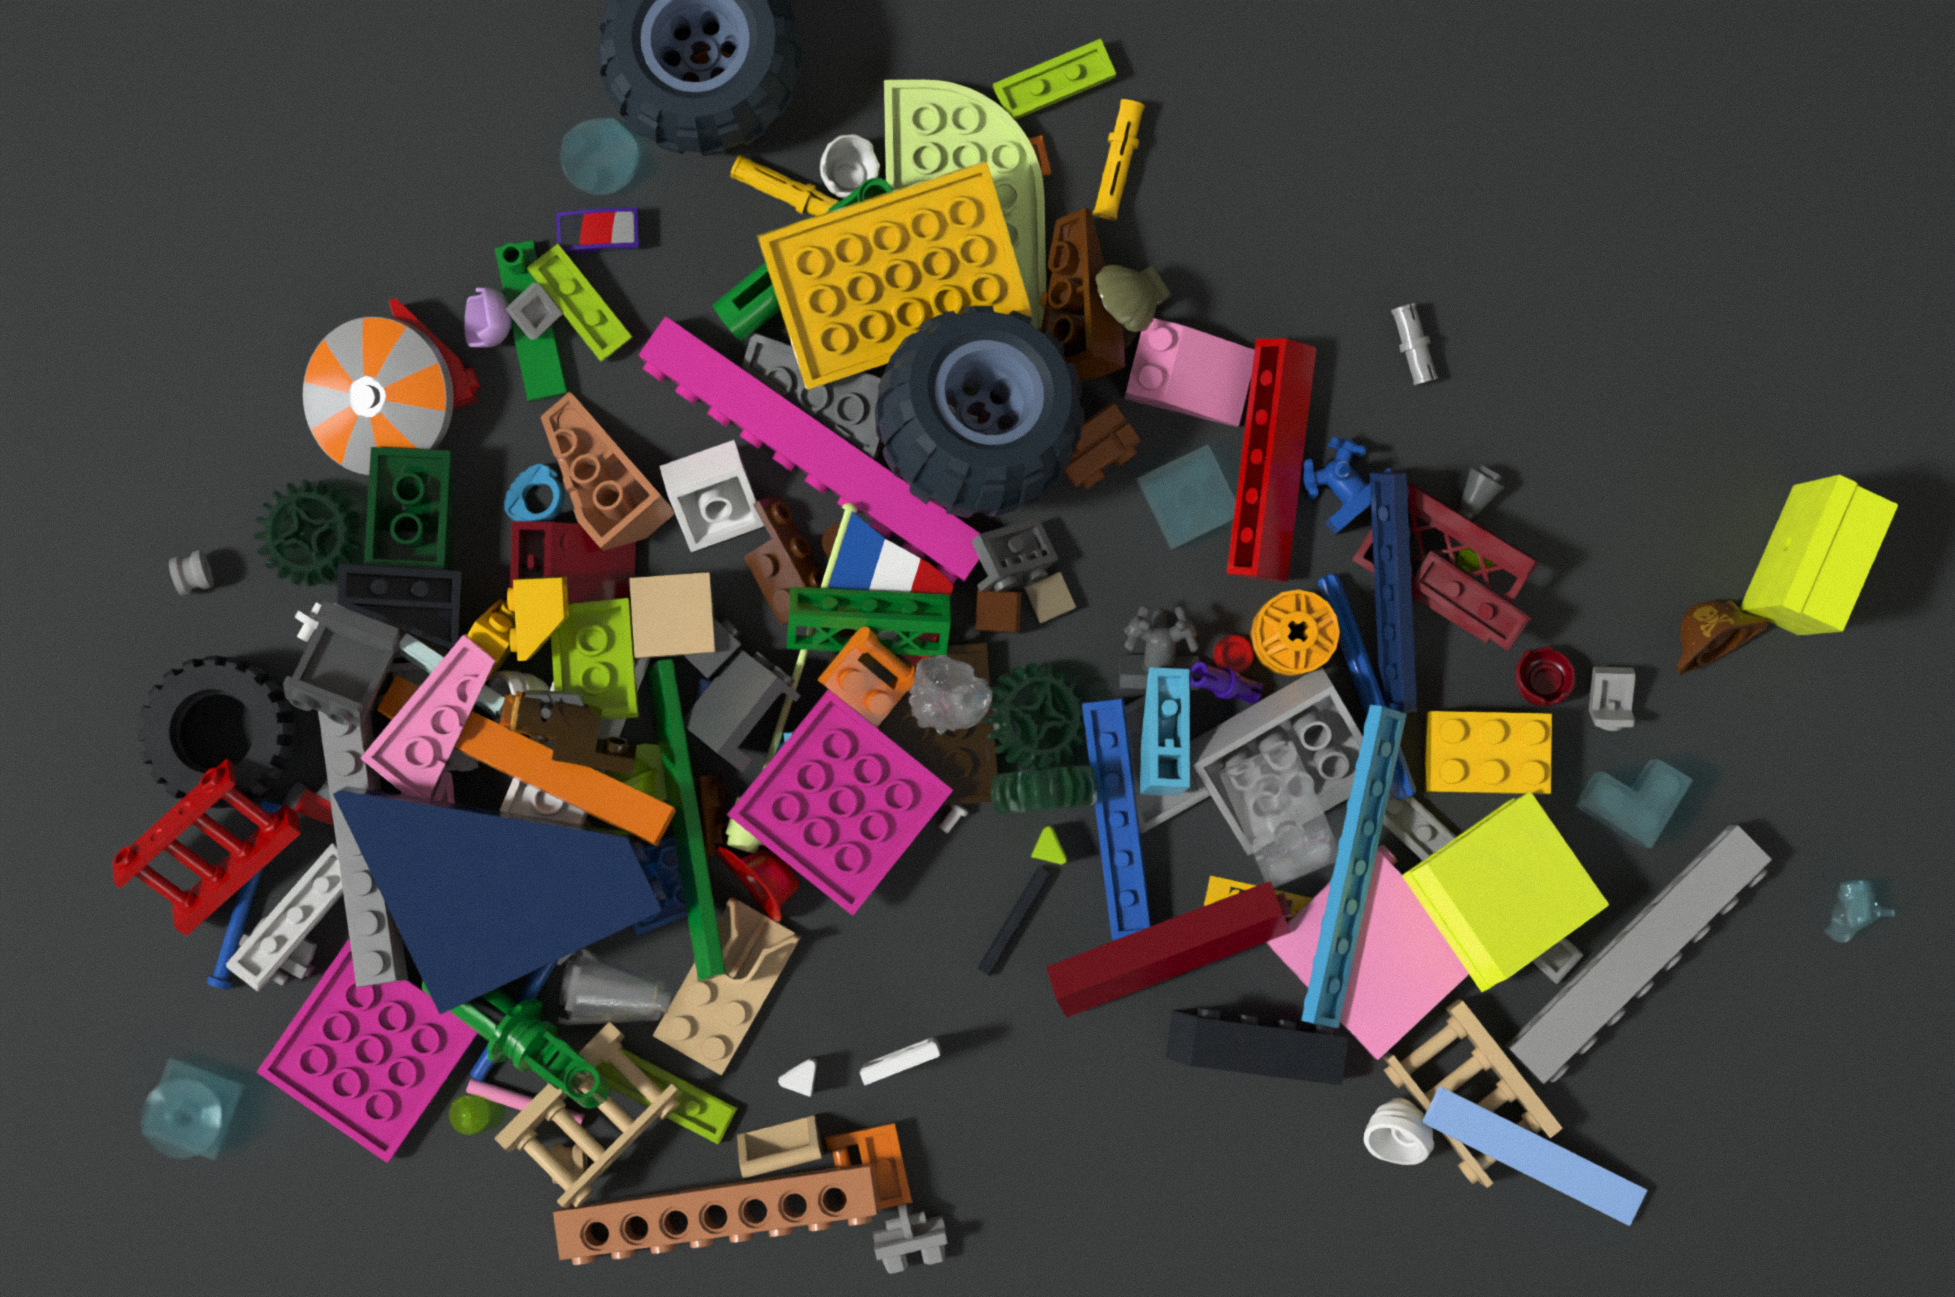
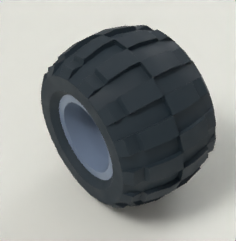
M614 0L606 6L599 27L601 31L600 44L597 49L599 72L610 100L623 120L638 135L649 138L657 143L660 148L679 154H684V151L702 153L703 156L726 153L728 148L741 143L748 145L764 135L765 129L775 118L779 119L784 114L793 99L792 93L796 81L801 74L802 50L799 28L788 0ZM708 24H717L720 27L717 34L708 36L704 33V28ZM681 28H687L691 31V35L687 40L681 41L675 38L676 32ZM728 45H733L736 47L734 53L729 58L724 57L722 50ZM700 51H709L707 53L709 61L705 64H696L697 61L694 55ZM670 55L681 57L680 64L676 67L668 65L665 61ZM717 72H723V73H721L720 75H718V76H716L715 78L712 79V77L715 76V73H717ZM693 76L698 78L699 82H687L685 79Z
M968 306L959 314H956L954 311H947L923 323L919 331L904 338L891 355L878 385V398L874 408L876 432L878 438H881V442L885 445L883 455L894 476L897 478L903 477L910 485L909 492L926 505L931 501L947 508V514L966 518L972 516L973 513H984L985 517L989 516V518L1017 510L1025 502L1036 501L1052 488L1072 460L1077 443L1081 439L1084 419L1083 407H1080L1081 401H1079L1082 396L1081 383L1073 363H1067L1063 357V345L1049 330L1043 334L1030 324L1032 318L1014 310L1009 315L994 312L993 306ZM962 387H972L976 395H966ZM997 395L1004 403L1000 405L995 404L991 401L990 396ZM948 404L954 407L956 413H951ZM973 416L978 417V424L972 422ZM1006 422L1011 428L1000 430L997 423Z

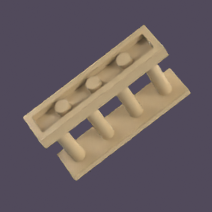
M1456 999L1445 1008L1451 1016L1446 1020L1448 1025L1400 1063L1391 1053L1383 1056V1059L1389 1065L1384 1069L1386 1075L1398 1089L1404 1085L1425 1113L1439 1086L1454 1092L1482 1069L1487 1071L1492 1068L1500 1078V1081L1496 1083L1497 1089L1477 1105L1494 1112L1506 1101L1512 1103L1514 1100H1517L1525 1110V1113L1521 1115L1522 1120L1517 1125L1535 1134L1541 1131L1543 1135L1549 1138L1563 1129L1468 1006L1460 999ZM1467 1036L1476 1048L1471 1052L1472 1057L1424 1094L1410 1075L1459 1037L1462 1040ZM1442 1133L1463 1160L1458 1167L1472 1184L1479 1181L1486 1188L1492 1185L1493 1182L1484 1170L1497 1160L1482 1152L1473 1157L1462 1142Z
M610 1022L579 1054L594 1068L602 1060L606 1064L611 1062L652 1103L634 1121L608 1095L605 1102L598 1106V1108L623 1134L605 1150L564 1109L566 1104L563 1100L568 1095L560 1089H555L548 1083L494 1138L505 1150L511 1153L516 1148L519 1151L524 1149L566 1191L557 1200L566 1209L572 1204L577 1208L586 1201L594 1191L590 1187L593 1182L658 1116L662 1120L665 1119L680 1103L676 1098L681 1092L673 1084L663 1092L621 1051L623 1046L620 1042L625 1036ZM593 1078L583 1080L579 1086V1092L582 1091L584 1094L589 1092L594 1086ZM544 1119L548 1122L553 1120L594 1161L578 1180L535 1138L537 1133L534 1129Z

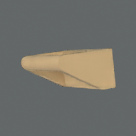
M815 1114L737 1134L739 1163L743 1178L823 1158L825 1153Z

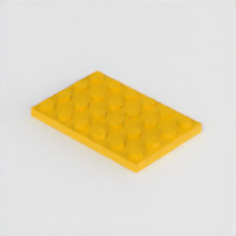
M986 161L757 235L807 390L887 364L891 355L904 338L918 332L923 323L947 311H954L956 314H959L968 306H993L994 312L1009 315L1014 310L1026 316L1033 315L988 162Z

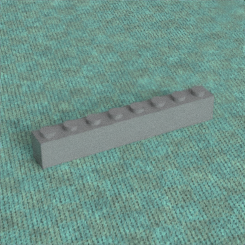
M369 709L362 726L359 727L351 723L348 725L338 724L329 719L325 713L318 711L356 987H370L407 981L408 975L402 937L393 926L395 921L333 796V793L346 786L382 792L379 773L360 759L375 741L371 712Z
M1728 825L1504 1047L1537 1081L1543 1084L1548 1079L1551 1082H1555L1567 1071L1569 1065L1566 1062L1576 1052L1580 1055L1585 1053L1597 1041L1598 1038L1594 1034L1605 1023L1608 1027L1616 1023L1626 1012L1623 1006L1633 996L1638 999L1653 986L1654 981L1651 978L1661 968L1667 971L1674 966L1683 955L1680 950L1690 940L1695 943L1710 930L1711 926L1708 922L1718 912L1724 915L1739 901L1736 894L1746 885L1749 887L1754 886L1766 875L1767 870L1764 867L1772 859L1738 825Z

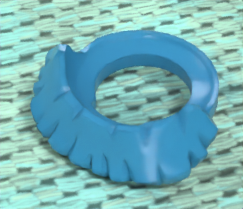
M539 463L521 472L519 477L517 476L515 482L510 485V490L506 493L507 498L504 501V509L509 518L513 521L550 522L556 518L562 510L565 501L564 488L557 480L558 471L551 469V466ZM535 485H547L553 491V501L550 507L539 514L531 513L525 501L528 491Z

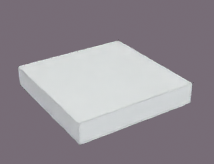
M931 1037L864 1063L860 1070L864 1086L941 1056L938 1040Z

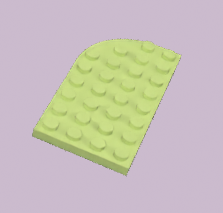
M884 80L886 181L894 190L983 161L988 162L1033 314L1028 316L1032 318L1030 324L1037 329H1041L1045 307L1040 305L1042 292L1047 293L1044 187L1038 159L1026 134L1008 112L996 102L968 87L940 80ZM962 387L966 395H976L972 387Z

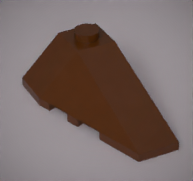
M1083 208L1056 220L1047 265L1052 274L1048 293L1042 292L1040 305L1045 307L1041 329L1038 330L1043 334L1049 330L1063 345V357L1067 363H1073L1079 379H1096L1125 368L1124 335L1122 324L1117 322L1113 315L1105 309L1098 293V284H1096L1095 280L1096 275L1106 265L1091 210Z

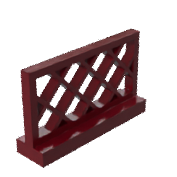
M1406 480L1409 489L1408 511L1411 514L1414 527L1410 530L1411 534L1415 533L1420 552V556L1410 558V563L1420 560L1423 563L1428 555L1425 551L1421 531L1437 528L1444 532L1448 549L1437 551L1436 553L1440 556L1449 554L1451 563L1458 567L1455 552L1469 548L1477 552L1482 570L1467 574L1472 577L1483 574L1485 586L1492 591L1489 577L1490 572L1504 569L1518 577L1509 592L1499 594L1513 604L1530 575H1533L1541 561ZM1418 517L1429 523V525L1420 527ZM1371 528L1352 560L1374 573V563L1365 558L1373 545ZM1451 537L1459 541L1463 545L1453 547ZM1485 558L1498 566L1487 568ZM1411 586L1414 599L1482 641L1490 642L1491 639Z

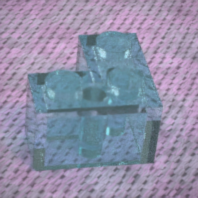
M1652 759L1647 762L1632 789L1605 772H1595L1576 802L1575 807L1639 847L1652 848L1693 780L1660 759Z

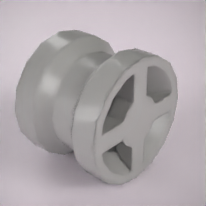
M202 550L194 551L190 557L184 559L178 556L169 559L170 574L180 596L188 595L192 589L198 587L202 589L213 587L212 571Z

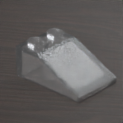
M1292 740L1218 771L1265 883L1271 881L1273 888L1336 862L1339 850Z

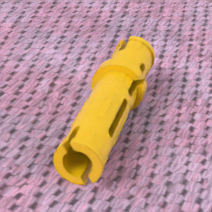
M1121 99L1114 133H1109L1108 142L1111 145L1102 175L1095 210H1093V215L1096 217L1117 220V213L1133 149H1138L1139 140L1136 137L1142 112L1145 108V105L1140 102Z
M741 154L737 157L731 169V178L796 207L797 212L803 215L806 212L813 216L824 214L829 208L839 202V200L817 191L816 186L810 183L804 185Z

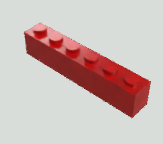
M1287 338L1256 339L1227 574L1255 581L1288 582L1316 347Z

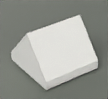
M811 1057L782 1074L778 1080L780 1086L811 1097L817 1069L816 1059Z

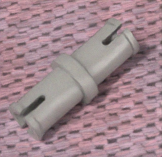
M1416 303L1391 310L1402 344L1399 345L1400 352H1405L1414 386L1438 379L1428 348V344H1431L1429 336L1424 335Z

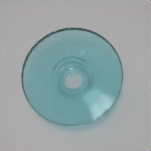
M175 1078L158 1085L148 1095L141 1113V1126L148 1143L160 1154L174 1159L192 1158L209 1149L216 1141L223 1121L222 1108L215 1093L204 1083L191 1078ZM182 1110H188L191 1113L192 1120L189 1124H183L180 1121L179 1114Z

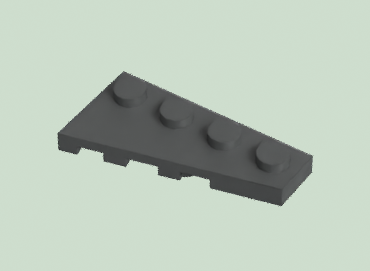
M753 332L741 369L793 403L812 418L818 420L835 434L862 450L864 454L873 460L877 459L882 442L876 432L874 408L878 398V385L882 377L863 371L807 390L792 345L758 332Z

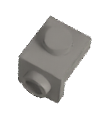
M1593 667L1589 713L1595 726L1608 731H1618L1623 727H1634L1635 717L1632 712L1635 672L1633 668Z

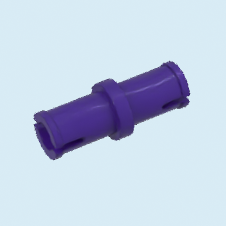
M1197 662L1190 670L1191 673L1202 676V679L1189 676L1192 686L1213 691L1219 698L1227 700L1233 697L1249 704H1256L1262 697V694L1251 691V688L1263 690L1262 682L1257 679L1241 676L1235 669L1229 667L1219 669L1203 662Z

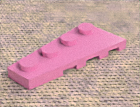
M464 634L360 759L406 796L429 799L496 658L467 634Z

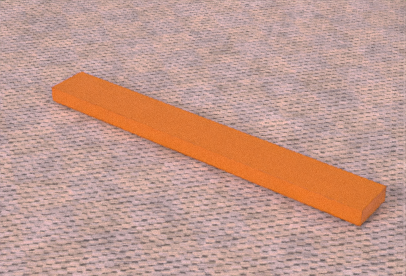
M396 675L377 711L393 720L420 686ZM471 711L453 748L655 846L659 844L676 812L674 807L595 769L552 760L553 749Z

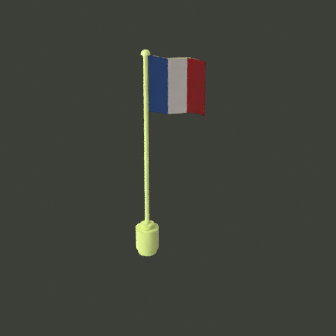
M848 502L842 506L845 512L820 588L946 594L951 596L954 585L935 567L882 537L855 514L857 513V508L853 503ZM808 627L805 636H813L815 628ZM883 631L877 636L882 640H893L899 635L894 631ZM923 633L917 638L922 642H936L939 633ZM800 650L792 675V679L795 681L790 686L794 691L797 689L809 650ZM902 655L925 676L931 656ZM787 695L763 769L774 757L779 746L793 701ZM730 818L726 834L729 835L726 844L746 852H757L759 845L764 844Z

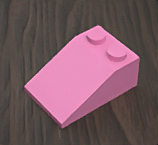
M1153 318L1150 327L1140 333L1124 399L1239 427L1252 375L1255 350L1183 325Z

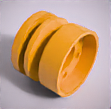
M1297 589L1278 594L1260 608L1253 618L1250 639L1253 652L1263 666L1275 674L1293 677L1308 674L1325 664L1337 648L1340 631L1337 616L1327 601L1313 592ZM1289 623L1292 626H1297L1298 624L1304 626L1305 629L1301 633L1305 638L1304 641L1299 638L1291 641L1288 638L1291 632L1288 627Z

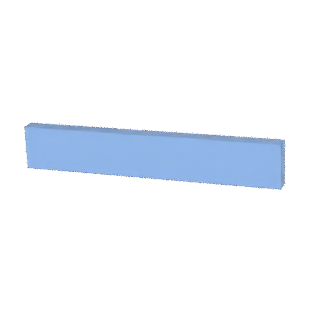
M1439 1086L1422 1120L1424 1124L1629 1226L1647 1193V1190L1441 1086Z

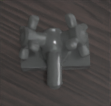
M1143 605L1139 608L1138 615L1124 629V633L1129 636L1125 642V648L1132 651L1137 638H1140L1146 642L1145 654H1119L1120 688L1147 689L1148 669L1150 667L1189 669V676L1200 678V675L1190 672L1193 665L1199 662L1198 656H1176V642L1186 639L1192 653L1198 650V643L1195 640L1197 630L1192 621L1186 617L1183 607L1174 608L1178 622L1171 628H1168L1167 615L1163 610H1156L1152 614L1151 627L1150 622L1145 620L1149 607ZM1189 681V690H1199V688L1192 686Z

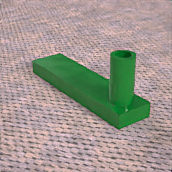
M534 240L516 244L507 243L502 247L495 248L503 290L509 305L532 283H537L527 270V267L538 259ZM512 319L511 326L528 401L532 403L566 395L568 391L553 323L536 340L529 339Z

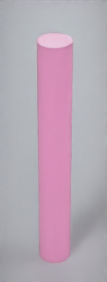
M472 1077L466 1093L521 1111L534 1099L533 1097L497 1085L478 1081ZM564 1108L582 1126L585 1114Z

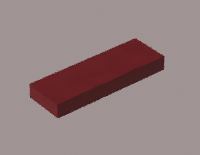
M1434 551L1429 552L1411 579V586L1507 651L1511 650L1532 619L1524 611Z

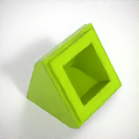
M1047 826L1043 828L1030 857L1062 865L1066 863L1067 857L1053 828Z

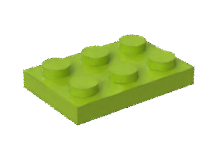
M629 598L569 604V617L551 636L555 691L579 692L585 704L594 705L602 709L601 721L639 717Z

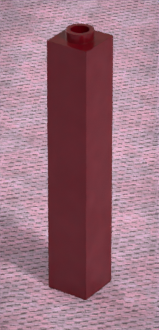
M1271 881L1046 966L1056 1000L1067 1018L1288 934L1291 931L1286 917L1291 916L1292 912L1284 892L1276 895Z

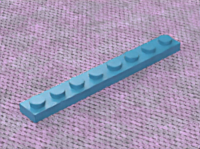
M1370 704L1368 716L1364 724L1359 758L1356 761V772L1351 795L1347 802L1344 827L1338 844L1339 850L1334 873L1330 880V891L1325 914L1321 922V932L1317 951L1313 959L1308 992L1304 1000L1302 1021L1339 1028L1407 715L1406 713L1383 706Z

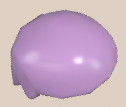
M492 287L476 288V292H481V294L470 296L466 303V342L469 347H494L504 341L511 329L512 318L505 310L509 303L503 293Z

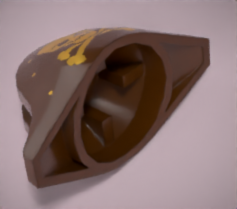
M1729 600L1726 603L1705 601L1695 604L1688 609L1681 621L1679 640L1683 653L1677 663L1676 672L1679 676L1729 654L1765 630L1768 626V621L1763 617L1743 614L1733 600Z

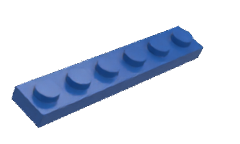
M1124 698L1082 703L1112 940L1120 939L1152 926Z

